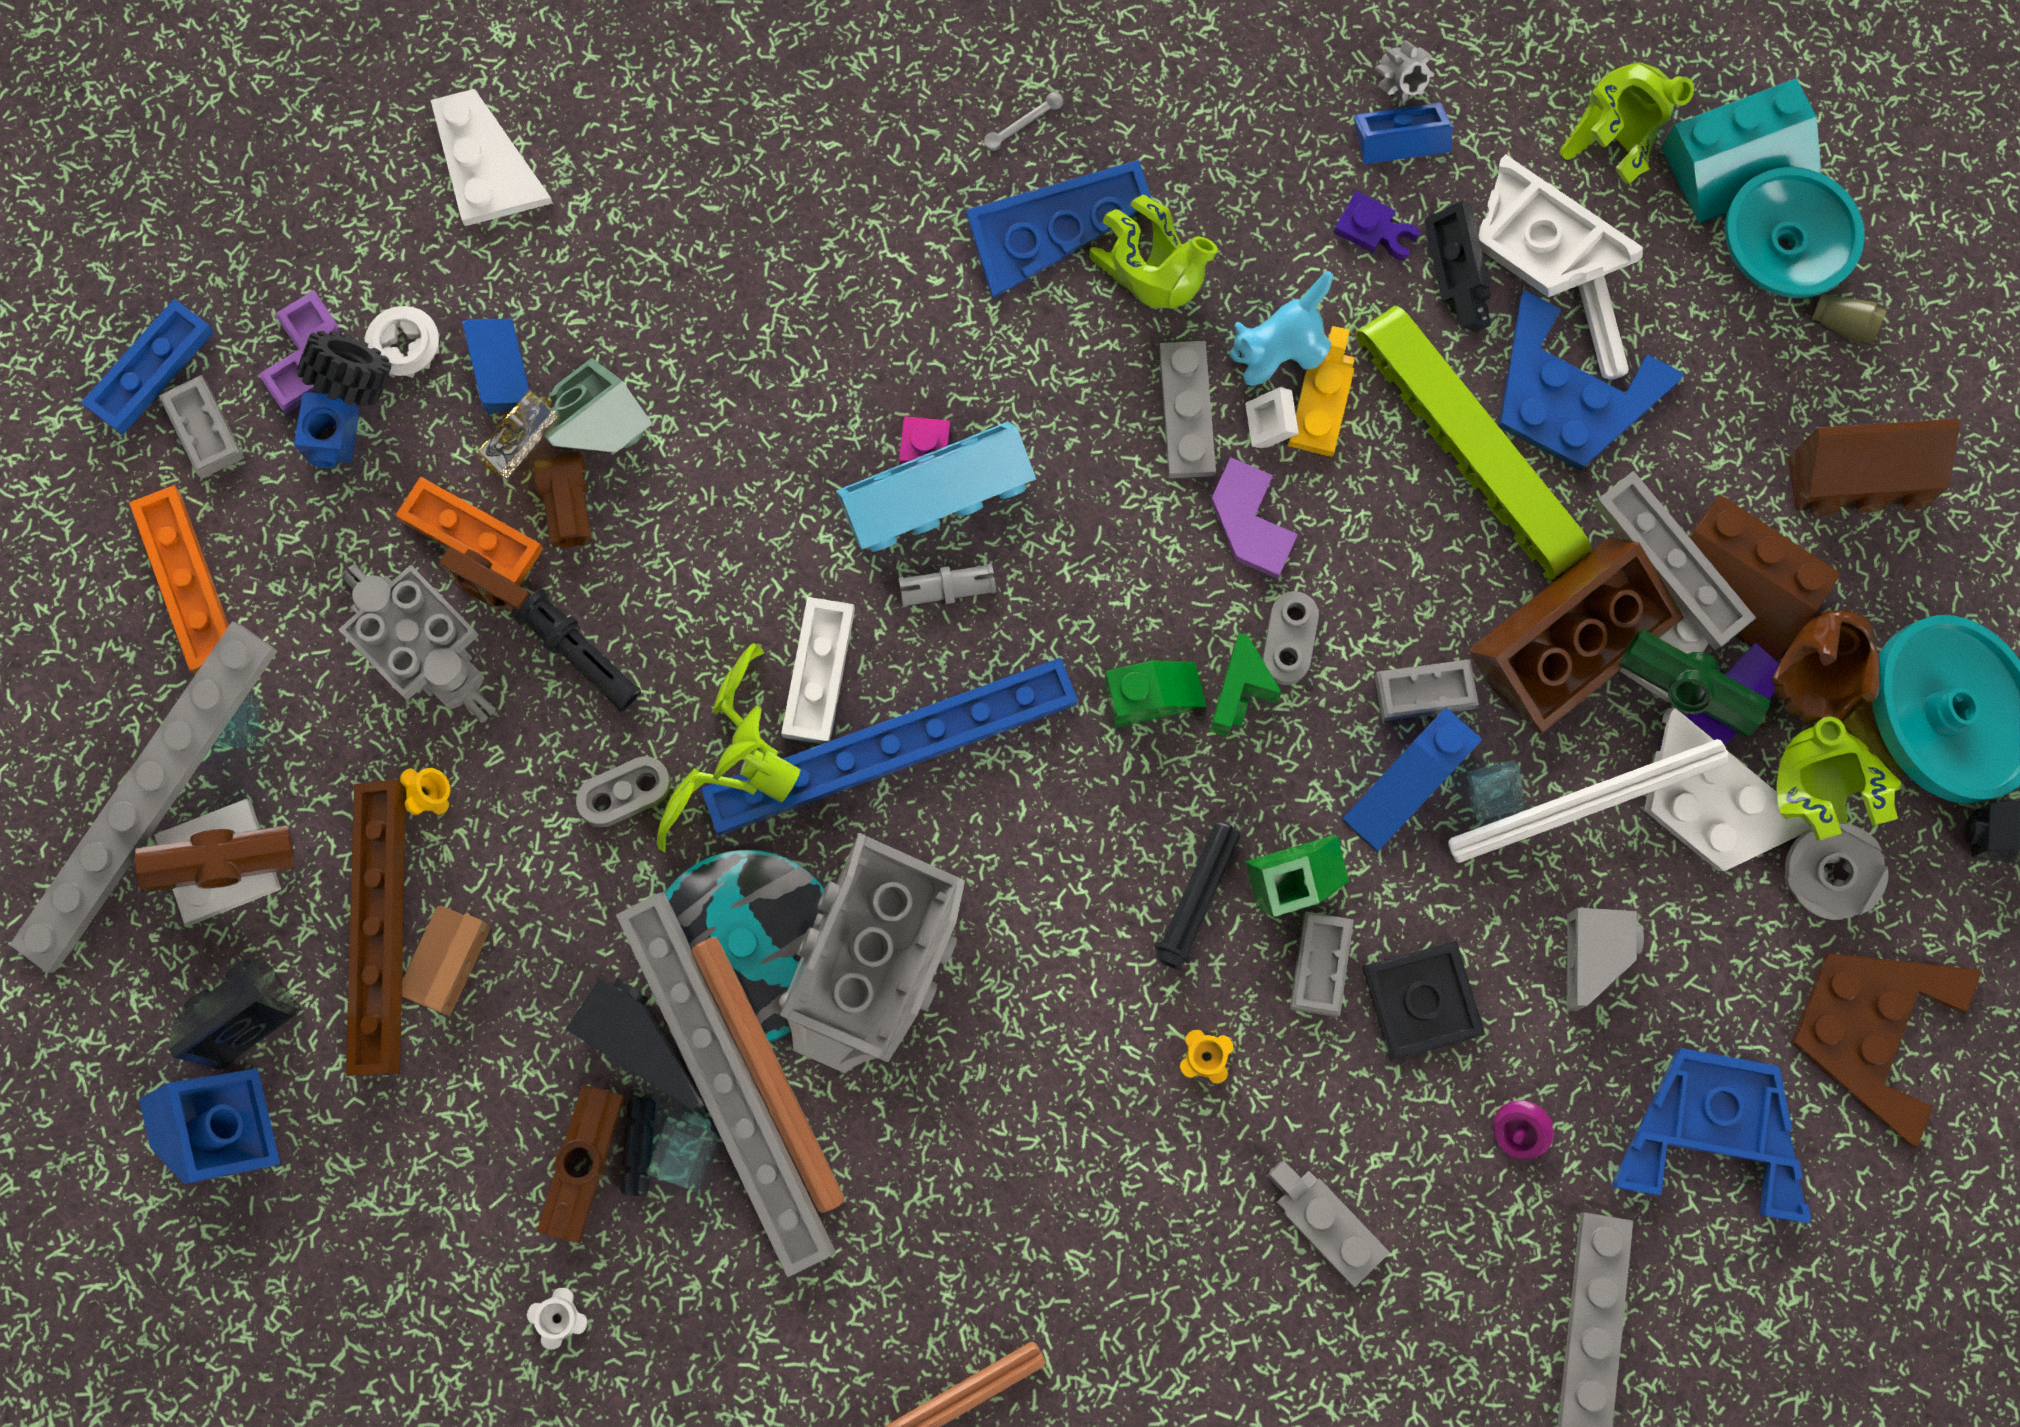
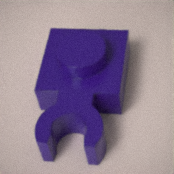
M1355 190L1333 233L1374 253L1378 244L1381 243L1386 246L1387 251L1392 257L1406 261L1410 250L1400 246L1397 239L1399 237H1407L1416 242L1420 230L1409 223H1400L1398 225L1392 223L1391 220L1396 210Z

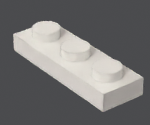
M807 597L781 734L783 738L818 744L831 741L855 612L854 604Z

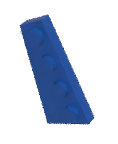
M1136 160L967 209L965 212L966 220L992 299L1110 232L1112 229L1102 223L1105 214L1118 209L1131 219L1139 215L1140 213L1130 206L1131 202L1143 194L1151 199L1140 161Z

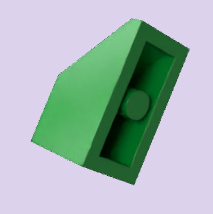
M1152 660L1105 672L1103 685L1114 728L1207 707L1195 662Z

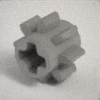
M1407 40L1403 41L1401 48H1386V53L1382 57L1380 65L1375 67V70L1384 77L1378 87L1388 95L1395 94L1402 102H1406L1409 95H1423L1430 78L1434 76V72L1426 65L1432 56L1421 47L1417 48Z

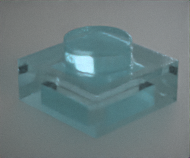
M1514 760L1468 772L1471 807L1478 821L1524 809L1521 770Z

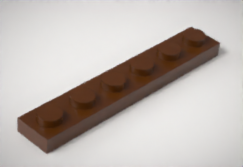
M396 779L354 784L346 1076L352 1077L400 1074L406 789L401 781Z

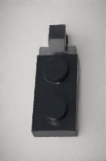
M1462 200L1426 218L1424 222L1442 302L1448 303L1451 312L1458 314L1462 329L1471 330L1475 333L1491 326L1488 306L1485 303L1486 300L1491 298L1490 284L1472 205Z

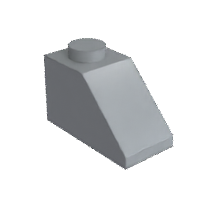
M1577 908L1567 914L1568 1011H1578L1588 1006L1637 960V954H1641L1644 944L1642 925H1637V911Z

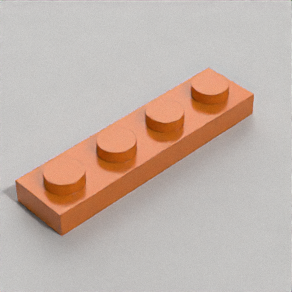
M173 485L129 502L188 668L196 675L229 627L181 492Z

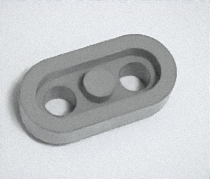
M1292 591L1284 593L1275 601L1270 613L1262 660L1275 682L1281 685H1292L1302 680L1311 664L1319 612L1314 600L1302 592ZM1293 607L1300 609L1303 613V619L1298 621L1292 620L1288 616L1287 610ZM1283 652H1289L1295 657L1296 663L1290 666L1284 665L1280 661L1279 655Z
M648 756L638 757L583 783L577 792L576 806L580 815L589 824L596 827H608L663 802L670 792L671 778L666 767L659 760ZM648 775L653 776L656 780L654 788L650 791L640 790L638 787L640 779ZM602 795L609 796L611 798L610 807L605 811H597L594 807L595 800Z

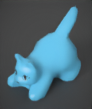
M1326 271L1301 299H1294L1281 306L1276 313L1255 328H1247L1240 322L1235 323L1236 336L1234 338V347L1230 351V357L1237 363L1248 365L1243 375L1247 385L1254 386L1264 383L1270 379L1279 365L1286 360L1292 359L1298 362L1303 369H1313L1324 361L1330 351L1331 342L1324 333L1323 320L1316 306L1330 290L1333 273Z

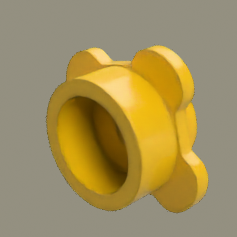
M409 768L401 774L400 781L406 789L407 799L405 800V807L411 814L419 815L423 811H433L435 814L441 815L448 810L449 802L447 799L450 795V784L447 777L441 771L435 768H425L420 772H416L414 769ZM422 789L425 790L428 795H425Z
M1201 1030L1189 1032L1185 1038L1188 1046L1186 1058L1180 1063L1182 1074L1187 1078H1193L1198 1075L1209 1078L1214 1084L1222 1083L1228 1076V1070L1225 1065L1228 1054L1233 1051L1231 1039L1225 1035H1221L1218 1038L1204 1035ZM1204 1052H1209L1211 1054L1210 1061H1204L1202 1059V1054Z

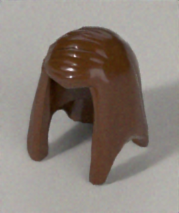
M1827 610L1810 619L1798 633L1772 677V682L1775 684L1774 691L1776 692V697L1779 700H1785L1783 708L1790 716L1799 715L1800 720L1806 724L1829 716L1842 720L1863 698L1870 702L1876 701L1880 692L1879 654L1875 645L1874 631L1866 617L1847 610Z

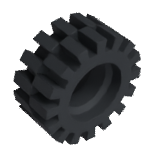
M317 331V334L313 332L308 337L297 368V375L303 378L302 382L305 385H314L312 390L317 393H328L327 398L336 400V397H338L345 404L352 405V402L355 401L358 406H366L367 403L375 405L376 401H379L392 365L388 363L389 359L387 356L380 355V350L368 348V343L362 340L358 343L353 341L352 336L346 334L344 337H340L337 332L330 331L328 335L324 331Z

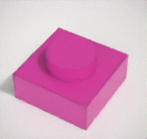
M904 416L899 464H904L948 446L950 421Z

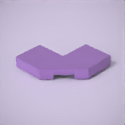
M314 290L275 313V316L298 350L258 374L285 414L301 405L303 392L317 393L312 390L314 385H305L302 382L303 378L297 375V368L310 334L324 331L329 335V332L332 331L340 335L341 331Z
M1230 457L1212 496L1211 504L1217 518L1220 520L1235 561L1278 579L1298 534L1255 516L1273 475Z

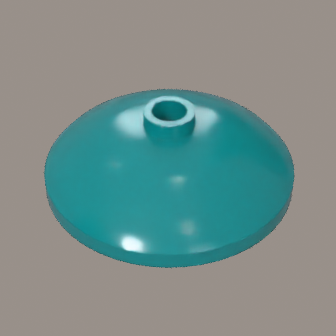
M1782 167L1768 170L1755 176L1739 190L1731 202L1726 215L1725 240L1734 263L1752 283L1776 295L1806 298L1830 291L1849 276L1857 265L1863 251L1864 225L1854 200L1837 182L1810 169ZM1778 240H1787L1791 244L1792 249H1783L1778 244Z

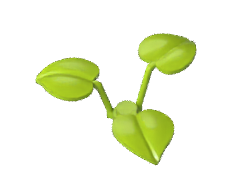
M752 643L742 653L736 664L726 675L717 694L712 711L717 715L722 710L738 727L732 738V745L724 751L714 775L699 772L698 769L694 768L671 795L665 807L657 835L658 849L665 853L668 830L683 811L691 794L704 783L741 789L751 795H754L758 789L782 803L798 779L801 769L777 756L778 751L767 745L760 737L759 721L762 708L756 705L744 720L733 708L735 690L739 686L749 662L764 654L763 649L755 643ZM741 759L746 761L741 775L748 778L747 781L722 776Z

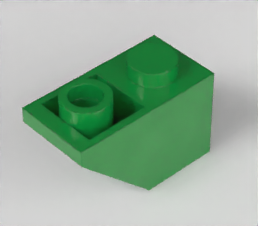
M1331 835L1245 861L1256 907L1273 917L1318 904L1349 882L1337 835Z

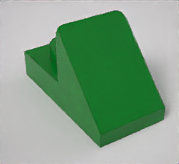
M1241 633L1238 634L1209 730V732L1226 737L1232 728V724L1239 727L1242 725L1249 699L1242 698L1241 693L1273 703H1277L1281 696L1277 683L1248 635Z

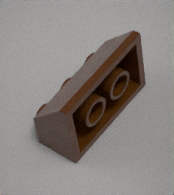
M1959 419L1817 428L1788 457L1796 510L1811 509L1814 516H1827L1841 511V507L1857 506L1860 513H1872L1887 508V504L1903 503L1906 510L1923 509L1933 505V501L1945 492L1950 485L1960 430Z
M1719 495L1703 512L1688 535L1756 617V619L1738 632L1736 636L1751 646L1757 643L1775 661L1778 660L1816 613L1841 575L1840 572L1722 495Z

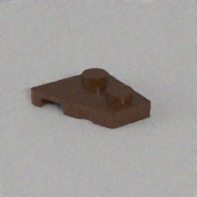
M449 546L439 561L459 589L499 612L504 610L511 611L513 608L519 610L530 594L525 589L491 570L490 568L493 564L471 549H467L465 554H462Z

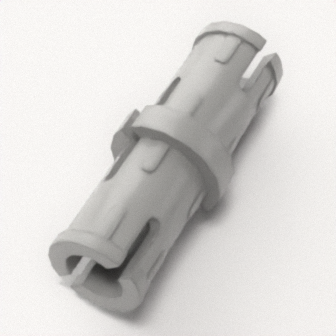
M992 563L985 566L950 571L948 566L940 568L939 573L907 578L899 577L903 607L945 600V604L955 603V598L996 593Z

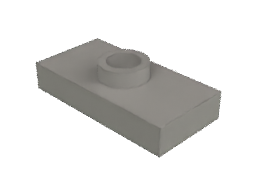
M202 375L159 395L192 466L201 479L244 459L222 411Z
M1470 659L1379 671L1374 676L1382 721L1440 714L1445 707L1451 712L1476 709L1479 706Z
M1305 911L1302 920L1290 1003L1291 1010L1337 1018L1340 1016L1353 919Z

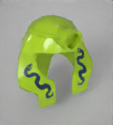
M1635 62L1609 72L1601 78L1591 92L1590 104L1579 120V124L1575 126L1570 137L1562 145L1560 156L1569 160L1574 158L1576 154H1580L1582 150L1587 149L1596 140L1602 147H1607L1615 138L1628 152L1616 167V171L1624 183L1631 184L1638 175L1650 171L1648 158L1660 126L1670 120L1674 105L1683 106L1691 100L1694 93L1692 80L1682 76L1669 79L1660 69L1642 62Z
M1143 194L1134 199L1130 206L1152 222L1153 247L1150 257L1145 262L1138 249L1141 233L1138 223L1118 209L1105 214L1102 223L1115 232L1118 240L1111 252H1106L1102 248L1091 247L1089 258L1092 262L1096 263L1098 267H1101L1103 271H1106L1109 276H1112L1114 280L1147 306L1176 309L1194 298L1204 282L1207 261H1212L1218 251L1217 246L1211 240L1197 236L1192 241L1181 244L1174 228L1170 210Z
M1831 716L1822 718L1814 727L1805 729L1797 734L1785 747L1777 778L1779 811L1785 819L1802 817L1812 827L1816 841L1842 834L1839 823L1848 824L1845 804L1848 796L1852 793L1862 792L1863 801L1872 826L1898 819L1894 799L1895 792L1901 789L1902 782L1864 743L1850 734L1838 718Z

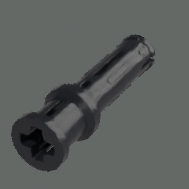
M541 589L531 595L516 612L515 621L519 625L526 624L544 641L543 647L548 652L553 654L560 653L604 694L620 712L625 711L640 696L641 689L638 686L636 687L606 656L579 633V622L573 616L566 617L549 601L550 595L548 592Z

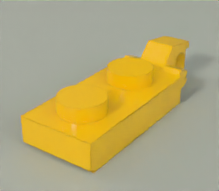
M1332 326L1328 336L1331 342L1328 355L1319 366L1313 369H1306L1296 409L1299 434L1289 438L1288 446L1333 457L1355 369L1353 368L1355 357L1344 355L1350 330Z

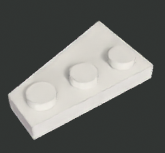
M475 89L431 100L464 226L553 203L549 194Z

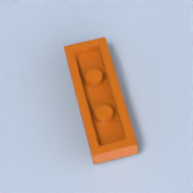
M423 477L419 478L395 515L400 522L446 548L450 546L462 554H465L467 549L479 553L493 564L490 568L491 570L518 586L521 585L543 551V547L537 541Z

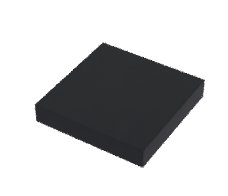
M1457 941L1362 966L1390 1061L1486 1035Z

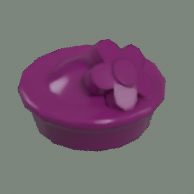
M1524 1100L1511 1101L1502 1106L1494 1116L1492 1128L1497 1143L1504 1152L1512 1157L1519 1159L1537 1158L1546 1153L1553 1142L1554 1128L1552 1120L1545 1110L1535 1103Z

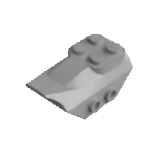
M858 833L837 884L830 881L821 896L818 909L824 911L817 930L809 927L798 950V955L804 957V960L780 1013V1016L787 1019L791 1029L792 1050L843 1073L872 1059L889 1062L917 1017L919 1010L926 1011L930 1006L937 990L938 984L933 982L932 979L939 963L945 965L953 953L957 938L951 934L956 925L965 880Z

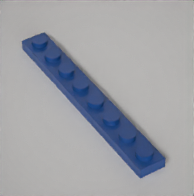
M1058 658L783 758L785 761L801 769L792 790L782 803L758 789L754 795H751L741 789L712 784L701 788L715 831L718 836L1074 707L1078 705V699L1062 658ZM741 774L731 777L742 781L748 780V778Z

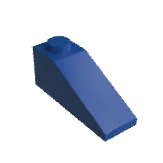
M1445 707L1342 820L1378 852L1482 739Z

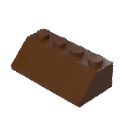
M1608 537L1471 647L1468 652L1492 689L1537 732L1543 733L1623 668L1619 666L1620 660L1630 641L1638 631L1644 629L1660 638L1684 617L1640 542Z

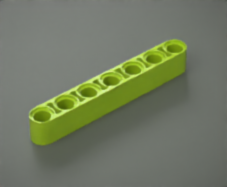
M1393 306L1356 332L1359 346L1361 348L1366 346L1374 356V359L1371 361L1389 383L1394 381L1403 392L1399 396L1417 418L1423 417L1431 427L1427 431L1446 454L1449 451L1459 462L1456 467L1474 489L1479 487L1488 498L1485 501L1487 506L1503 525L1508 523L1517 535L1514 537L1515 541L1532 561L1536 559L1546 571L1543 573L1545 578L1549 580L1556 579L1591 552V544L1583 530L1402 308Z

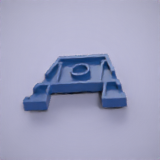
M1524 290L1518 302V313L1512 339V350L1499 428L1581 471L1658 400L1674 388L1682 379L1684 373L1647 354L1626 393L1541 349V345L1561 309Z
M1677 1049L1613 1178L1612 1188L1661 1196L1668 1145L1763 1163L1765 1166L1759 1216L1810 1224V1210L1808 1204L1804 1203L1800 1179H1803L1799 1160L1795 1159L1789 1131L1793 1129L1780 1067L1690 1049Z

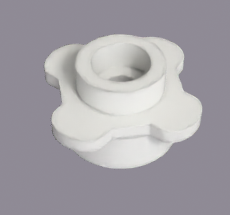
M567 1288L556 1289L552 1298L545 1300L541 1304H532L527 1312L528 1321L535 1325L536 1330L542 1336L541 1344L547 1349H557L560 1347L563 1339L573 1333L581 1334L587 1327L586 1316L578 1313L573 1304L574 1295ZM557 1313L562 1316V1320L558 1324L553 1322V1316Z

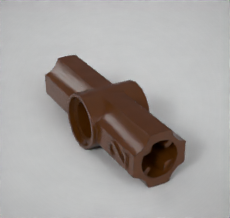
M288 825L240 833L230 829L202 831L192 835L188 841L136 848L134 857L136 875L142 893L196 885V887L204 889L222 888L239 883L242 879L241 877L295 869L294 849Z
M582 1084L564 1145L559 1149L555 1157L556 1170L537 1232L581 1243L599 1181L606 1172V1158L625 1096ZM588 1150L593 1158V1167L586 1176L577 1178L570 1170V1160L577 1151Z

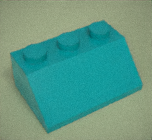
M1797 78L1676 123L1661 145V149L1699 224L1727 214L1729 206L1739 190L1748 181L1763 172L1782 167H1799L1821 173L1817 116Z

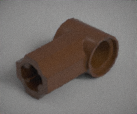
M581 451L534 459L535 480L540 498L544 500L548 533L553 548H568L593 541L585 493L589 492V486L585 484L582 470L586 469Z

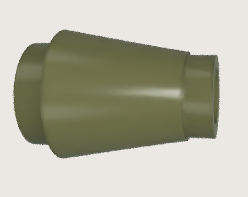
M1822 294L1812 320L1820 322V324L1858 346L1861 342L1873 345L1887 310L1876 307L1878 302Z

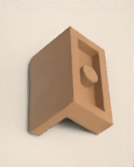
M443 906L436 907L402 979V997L450 1017L491 930V926L466 913L462 915Z

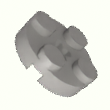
M1839 823L1842 831L1841 835L1816 841L1812 829L1802 833L1792 844L1785 861V884L1791 891L1795 901L1808 912L1830 920L1851 918L1871 910L1883 896L1888 883V867L1885 866V860L1881 853L1882 849L1878 841L1863 829L1844 823ZM1838 857L1842 858L1845 861L1843 869L1849 873L1845 881L1836 879L1831 885L1826 880L1828 873L1824 870L1827 862L1834 863Z

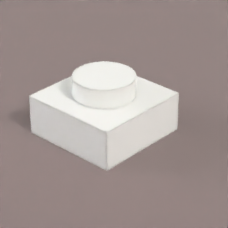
M1279 387L1245 403L1252 447H1270L1299 434L1292 390Z

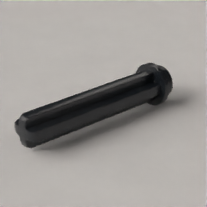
M1219 822L1214 824L1162 942H1156L1154 946L1158 951L1155 959L1170 968L1182 970L1184 963L1189 964L1192 960V957L1188 954L1241 836L1240 831L1232 825Z

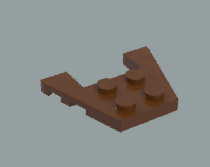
M1826 954L1821 962L1791 1044L1838 1086H1842L1863 1105V1108L1877 1120L1879 1119L1892 1130L1905 1145L1912 1148L1918 1147L1933 1106L1887 1086L1885 1081L1917 995H1921L1961 1014L1966 1013L1982 972L1969 968Z

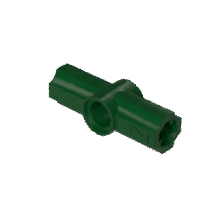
M1644 629L1638 631L1630 641L1619 663V666L1667 692L1670 703L1678 711L1686 714L1703 712L1745 737L1747 735L1751 736L1757 729L1770 705V700L1720 673V666L1710 655L1703 652L1686 654Z

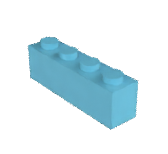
M1005 422L836 490L856 543L862 550L870 547V550L874 552L892 546L897 542V535L912 529L914 534L932 530L940 525L939 518L956 512L957 516L974 513L983 508L982 501L998 494L1000 499L1016 496L1026 490L1025 484L1035 480L1036 477L1017 426L1010 422Z

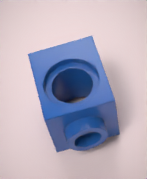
M303 392L294 446L305 459H308L309 464L316 467L335 468L337 462L352 463L360 414L358 407L354 402H352V405L345 404L338 397H336V400L327 398L328 394ZM336 426V430L331 437L324 440L318 439L320 432L324 428Z

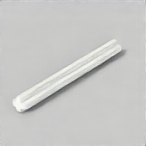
M1716 739L1455 836L1448 841L1454 860L1459 863L1723 766L1729 762L1728 752L1723 742Z

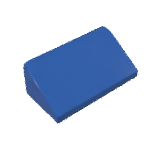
M1441 103L1354 115L1363 164L1451 152L1453 126Z
M470 319L462 321L480 400L486 413L491 415L523 407L524 405L520 401L524 397L529 402H532L513 320Z

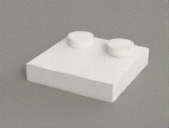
M244 799L157 833L154 836L157 845L188 841L192 835L207 830L230 829L240 833L260 829L251 801ZM276 872L241 877L242 879L239 883L222 888L204 889L198 888L196 885L174 888L173 892L184 924L190 926L281 890Z

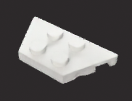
M1506 154L1501 159L1495 188L1491 191L1488 201L1487 215L1482 222L1479 232L1482 252L1547 297L1636 263L1642 258V246Z
M1668 708L1662 720V723H1665L1666 726L1661 751H1656L1654 762L1714 740L1676 708ZM1729 752V762L1727 764L1648 793L1644 809L1646 813L1718 871H1726L1812 829L1802 817L1785 819L1779 811L1777 792Z

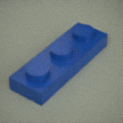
M173 299L81 403L90 412L123 435L211 337L214 330L209 324Z

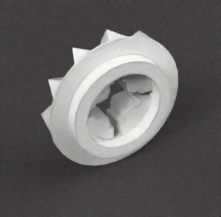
M398 306L385 310L371 322L365 335V342L368 343V348H377L381 351L380 355L388 357V363L392 365L389 373L392 378L403 375L413 378L414 374L421 369H430L431 360L435 354L440 353V334L435 323L425 312L414 307ZM399 327H401L409 339H415V342L409 344L408 356L406 357L400 352L398 347L390 348L392 344L398 342Z

